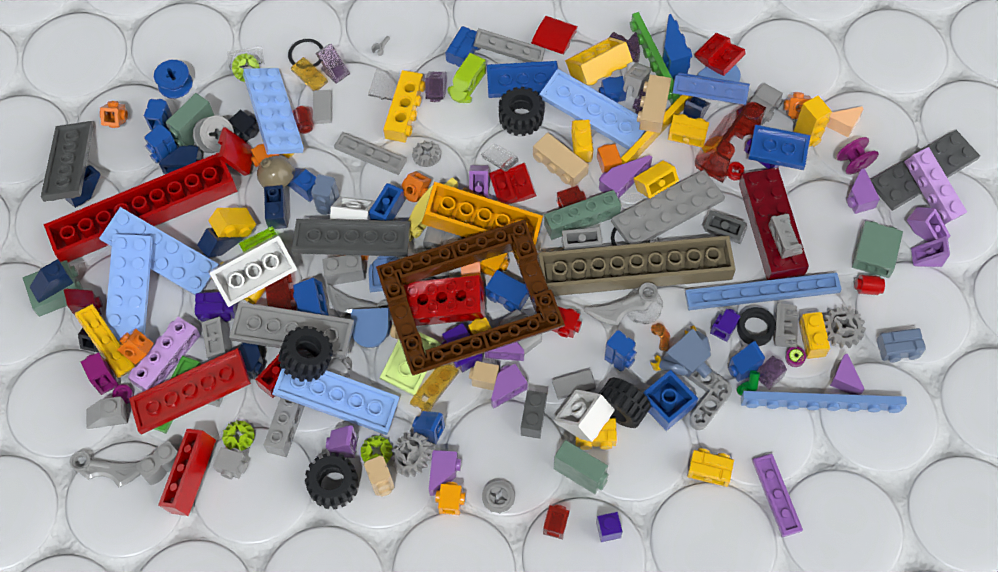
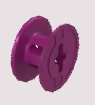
M858 138L843 147L837 154L836 158L838 161H850L845 170L846 174H856L861 169L870 166L877 159L878 151H865L869 138Z

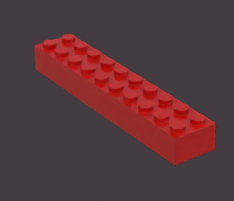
M216 153L43 225L55 256L60 262L66 260L70 262L108 246L99 238L120 207L150 225L156 226L238 192L225 162L219 159V153Z

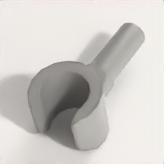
M386 36L380 44H373L371 47L372 52L375 53L379 49L377 54L382 56L383 47L390 37Z

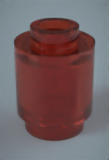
M305 106L296 107L293 115L299 132L302 134L311 132L314 123L310 109Z

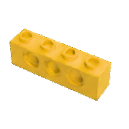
M402 70L383 128L385 139L406 143L407 137L411 136L412 121L415 122L416 108L421 104L420 95L421 92L425 91L426 82L423 81V74Z

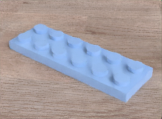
M279 68L244 69L243 76L267 155L303 153L304 147Z
M559 69L556 70L539 94L543 101L574 119L590 120L591 129L628 150L645 132V130H639L640 122H637L638 115Z
M121 207L99 238L102 242L112 247L113 234L152 236L151 270L194 295L204 291L211 280L208 271L219 265Z
M113 234L105 323L120 344L119 340L126 332L130 334L135 328L145 335L153 245L152 236Z
M281 369L272 395L376 432L388 434L399 396L327 370L317 380L313 378L311 382H307V379H304V382H301L298 378L292 379V375H286L284 373L285 369Z

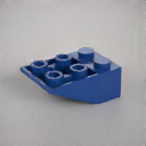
M669 14L662 59L673 80H675V76L679 73L688 74L692 51L686 45L684 34H681L679 31L677 20H674L672 14Z

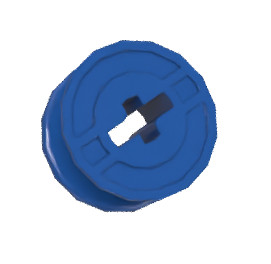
M173 59L164 61L154 71L153 77L158 85L159 92L167 98L177 99L183 97L192 88V77L189 74L187 65L182 61Z

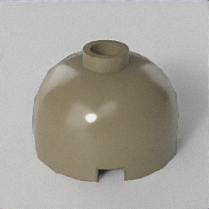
M268 157L261 161L257 170V179L263 188L283 185L284 188L293 179L294 175L292 172L295 169L283 157Z

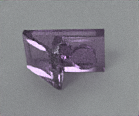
M613 32L609 37L625 41L632 61L638 63L640 47L637 32L629 40Z
M328 44L315 53L323 65L321 70L335 84L350 74L332 44Z

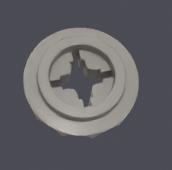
M424 140L423 143H417V146L413 148L412 157L419 166L430 167L440 160L441 150L438 144H434L433 141L426 142ZM423 150L430 151V156L427 154L423 155Z
M493 481L483 490L482 501L484 506L491 512L500 514L508 511L514 504V490L504 481ZM502 490V498L504 500H499L495 504V497L493 495H498Z

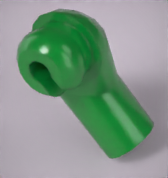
M756 370L750 371L749 380L737 387V393L742 396L743 391H756L758 389L760 372Z

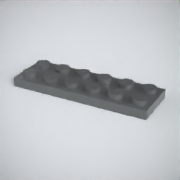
M91 121L55 126L41 192L43 202L81 196L93 131Z
M957 130L927 146L947 178L977 161L980 157L978 152ZM904 161L871 179L877 194L892 211L922 194Z
M296 219L292 253L407 257L410 221Z

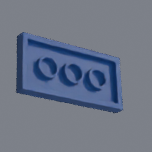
M557 61L488 64V98H500L503 94H506L507 90L510 89L512 91L514 87H517V89H521V87H525V89L531 88L532 92L536 91L539 95L558 69Z

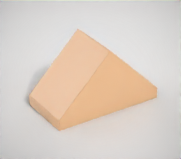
M863 106L832 112L826 127L849 137L864 110Z

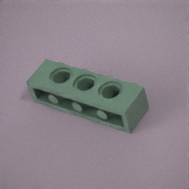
M612 190L544 214V226L550 239L554 240L562 237V231L584 229L612 219L620 214L621 203L615 191Z

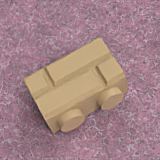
M378 456L366 461L364 467L375 495H380L381 497L389 495L395 487L384 457Z

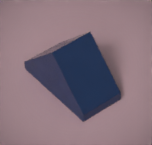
M692 97L686 101L683 114L689 118L703 119L711 103L698 97Z

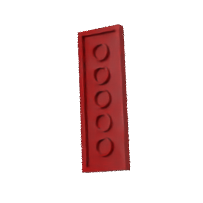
M236 348L129 398L137 430L142 435L250 385L251 382L241 351Z

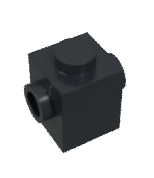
M241 109L228 120L233 127L234 134L245 142L255 137L259 131L256 124L257 120L252 115L248 116Z

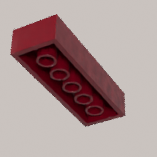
M779 168L742 173L739 187L766 279L776 280L805 276L809 264L804 248H802V254L782 259L768 226L772 216L789 214L790 224L797 241L802 245Z

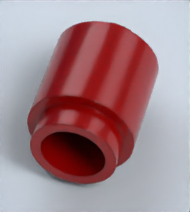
M859 275L855 279L854 288L858 294H883L885 280L880 278V276Z

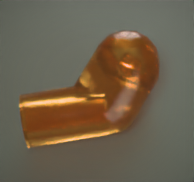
M661 323L652 325L651 332L654 335L658 334L660 337L659 350L668 351L670 333Z

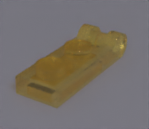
M450 364L436 368L411 399L410 404L414 407H419L421 412H430L434 404L459 374V370ZM424 396L429 398L426 403L422 401Z

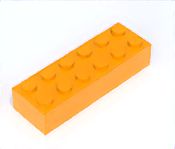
M434 181L421 224L468 238L525 220L534 245H536L543 216Z

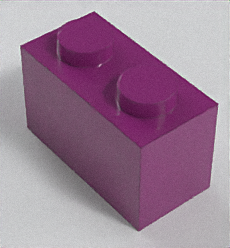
M99 352L91 354L80 361L89 381L100 395L115 389L119 385L111 368Z

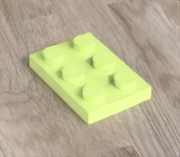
M419 332L424 351L440 346L441 342ZM398 339L379 379L415 396L426 372L412 376Z

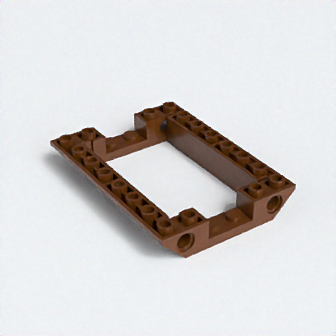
M525 220L376 266L383 293L412 376L565 326L553 292L547 287L537 260L538 253ZM513 251L536 314L424 351L423 343L417 331L403 286Z

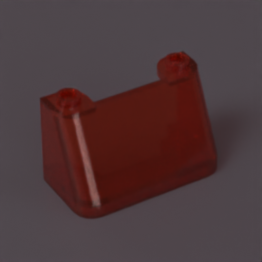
M750 102L727 114L695 158L696 168L700 171L705 170L710 177L723 183L728 176L729 163L735 153V147L730 141L734 136L742 140L746 135H752L753 137L755 125L761 126L766 107L756 102Z

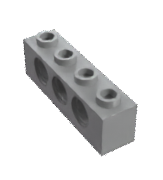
M280 398L264 442V447L268 453L287 457L305 406Z

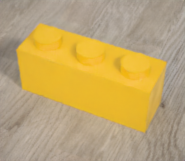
M819 95L803 103L793 131L811 135L809 147H815L822 141L821 138L832 113L831 109Z

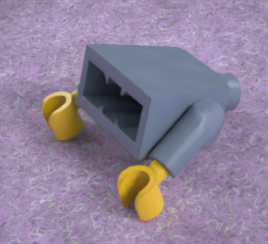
M691 326L689 332L684 330L685 336L663 356L664 360H661L660 356L656 355L654 358L657 363L650 362L653 370H664L667 372L672 370L674 374L685 375L686 377H690L697 371L705 379L713 371L705 363L711 356L708 337L696 331L695 326Z

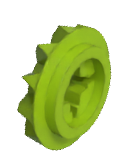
M247 53L238 55L232 63L234 76L245 82L243 76L244 69L239 67L244 66L246 61L247 65L251 66L252 69L260 68L259 61L253 55Z
M236 420L231 424L228 423L226 429L223 430V443L229 450L232 448L241 451L246 450L254 441V429L246 421ZM237 429L243 434L240 436L239 442L233 437V435H236Z
M380 435L371 436L364 441L361 446V457L364 462L381 456L377 453L373 455L371 446L375 448L381 446L380 452L386 464L390 461L393 448L388 439Z

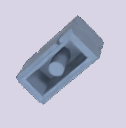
M317 175L311 193L317 212L327 215L330 214L331 206L340 196L333 177Z
M919 328L880 333L877 338L881 359L883 361L889 360L891 363L898 362L901 358H909V360L918 359L926 350Z

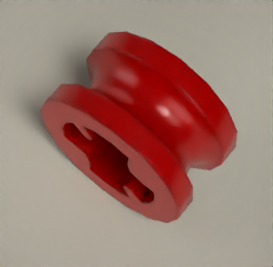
M732 162L728 166L727 176L734 181L740 180L742 173H744V166L739 162Z

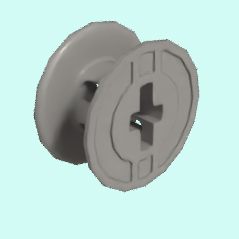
M214 115L203 118L196 123L193 129L194 142L200 150L206 153L220 152L221 145L218 141L223 127L228 128L234 133L233 127L222 116ZM209 133H218V136H209Z

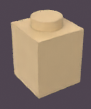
M476 361L475 367H471L469 373L472 386L494 390L499 373V365Z

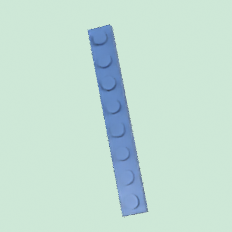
M828 273L690 289L685 291V297L689 311L840 293L842 289L838 273Z
M743 391L741 396V406H747L748 408L767 406L769 409L787 407L790 410L798 408L818 410L819 408H827L829 411L848 409L850 412L868 410V412L874 413L883 410L889 413H899L907 405V399L903 396Z

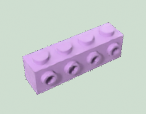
M929 147L913 154L904 161L930 207L937 210L944 225L967 213Z
M180 317L172 321L168 325L166 332L157 338L155 345L148 354L131 370L128 378L132 384L142 391H146L163 383L179 363L182 355L184 356L201 336L197 328Z

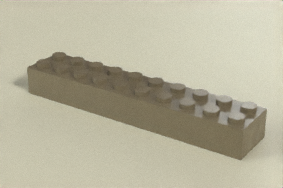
M729 236L541 252L538 259L549 290H552L554 296L638 289L644 283H653L656 287L726 281L733 279L736 270Z

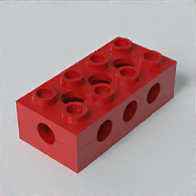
M480 275L418 281L403 286L416 326L473 321L485 318L484 282Z

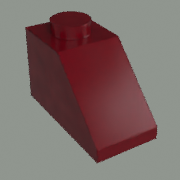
M64 289L67 306L74 315L91 304L102 315L100 309L103 307L100 296L96 297L92 290Z

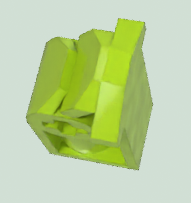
M469 53L455 73L453 85L447 89L452 100L458 103H471L472 97L470 95L486 74L485 59Z

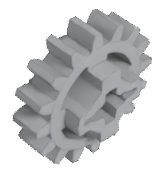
M836 307L835 312L830 310L828 315H825L824 323L828 335L827 340L833 341L832 346L838 343L841 349L844 345L849 349L852 343L857 345L859 340H862L866 328L862 327L865 321L859 320L861 314L855 315V310L852 309L849 312L847 307H844L843 310Z
M417 432L414 435L408 433L407 438L402 436V442H396L397 449H392V452L395 453L391 457V460L395 461L392 467L396 468V472L406 477H409V475L415 477L416 472L421 474L422 468L428 467L426 462L432 460L429 457V454L433 453V450L429 448L432 444L427 441L426 437Z

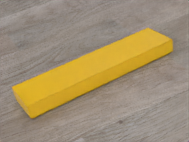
M91 304L76 312L74 316L116 377L119 379L131 372L135 367L134 363L117 350L121 344L94 305Z

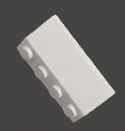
M274 235L209 270L208 273L227 306L230 307L296 271L297 268L280 237Z

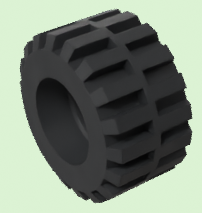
M514 87L512 91L509 89L506 91V94L501 96L498 106L499 122L504 130L507 129L509 134L514 133V136H518V134L526 136L527 133L531 135L533 130L537 131L544 117V103L542 102V97L538 96V92H532L531 88L525 89V87H521V89H517V87ZM516 109H526L529 112L526 114H516L513 111Z
M304 326L301 329L296 327L295 331H289L283 340L278 361L281 362V369H285L284 373L292 375L291 378L294 380L295 378H298L301 382H304V379H307V382H311L313 378L317 380L321 375H324L333 355V345L329 342V337L324 336V332L321 330L320 332L316 331L317 328L312 327V329H309L308 326ZM297 350L309 351L313 354L314 358H305Z
M610 378L599 392L614 408L610 418H616V423L628 428H637L651 408V403L645 394L636 386L623 379Z
M327 453L322 454L323 458H315V463L309 464L310 470H306L305 475L307 478H305L307 491L312 500L320 507L323 505L325 509H329L332 506L333 510L338 509V505L344 507L346 506V501L350 503L353 500L352 495L356 496V488H359V478L355 467L348 458L345 459L344 455L339 454L337 457L336 453H331V456H327ZM330 473H340L344 476L341 485L336 489L326 490L321 487L323 478Z

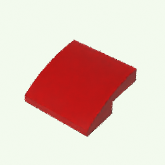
M545 16L531 44L564 55L570 46L571 39L577 32L578 26Z
M715 33L694 56L711 70L725 76L746 55L744 48L731 44L729 37Z
M223 127L218 141L221 145L218 158L243 176L249 175L252 165L251 145L228 128Z
M525 162L510 169H507L505 166L489 173L498 202L508 205L537 196Z

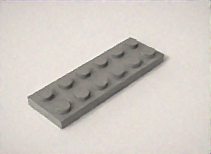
M702 170L658 193L651 199L649 198L614 216L611 222L627 245L646 243L723 202L725 196L706 171Z
M239 302L229 338L231 341L281 348L283 340L289 331H295L296 327L301 329L304 326H308L309 329L314 327L317 328L316 331L320 332L321 330L324 332V336L329 337V342L333 345L332 357L346 359L355 323L352 319ZM297 350V351H300V352L310 353L309 351H306V350Z

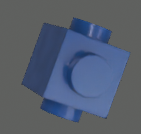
M623 76L603 79L601 87H599V93L617 103L626 101L627 91L624 92L623 90L625 83Z

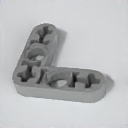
M697 371L690 377H686L708 393L690 417V425L695 430L706 428L732 392L731 385L713 371L708 375L711 378V382L708 384L701 381L700 374L695 377ZM725 388V393L723 392L718 399L716 396L719 389ZM713 401L716 404V408L709 410L706 408L705 403ZM704 412L705 416L703 417L702 422H699L697 424L695 422L696 418H699Z

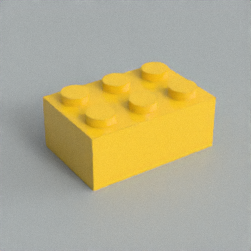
M609 37L570 57L565 62L573 78L586 85H593L598 82V79L612 75L613 71L627 67V64L632 62V58L625 41Z

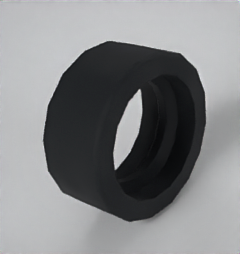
M759 307L749 308L743 312L737 324L739 337L748 345L756 341L758 346L767 344L776 330L774 316L768 310ZM749 318L763 320L768 326L767 333L763 336L750 334L745 328L746 321Z

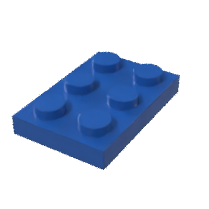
M755 125L748 159L804 170L811 135Z

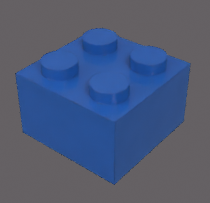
M669 370L643 392L651 403V408L648 411L649 414L666 431L694 409L698 401V397L672 370Z

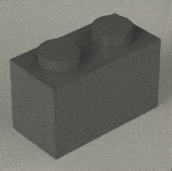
M710 210L704 230L718 237L729 236L730 241L741 244L747 230V223Z
M527 390L521 422V436L541 438L547 393Z

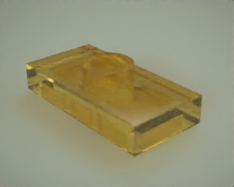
M302 57L291 67V71L312 91L320 90L328 83V80L305 57Z

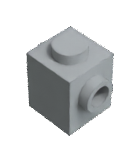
M222 447L213 464L215 470L227 479H232L233 477L240 479L241 474L245 473L248 466L247 459L241 450L236 448L229 450Z

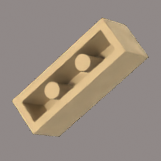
M650 74L649 81H645L643 92H646V96H642L640 107H643V110L638 112L637 122H640L639 130L661 133L671 78Z
M549 133L545 134L533 146L534 159L539 163H543L551 173L558 175L563 183L569 184L574 188L588 174L589 164Z

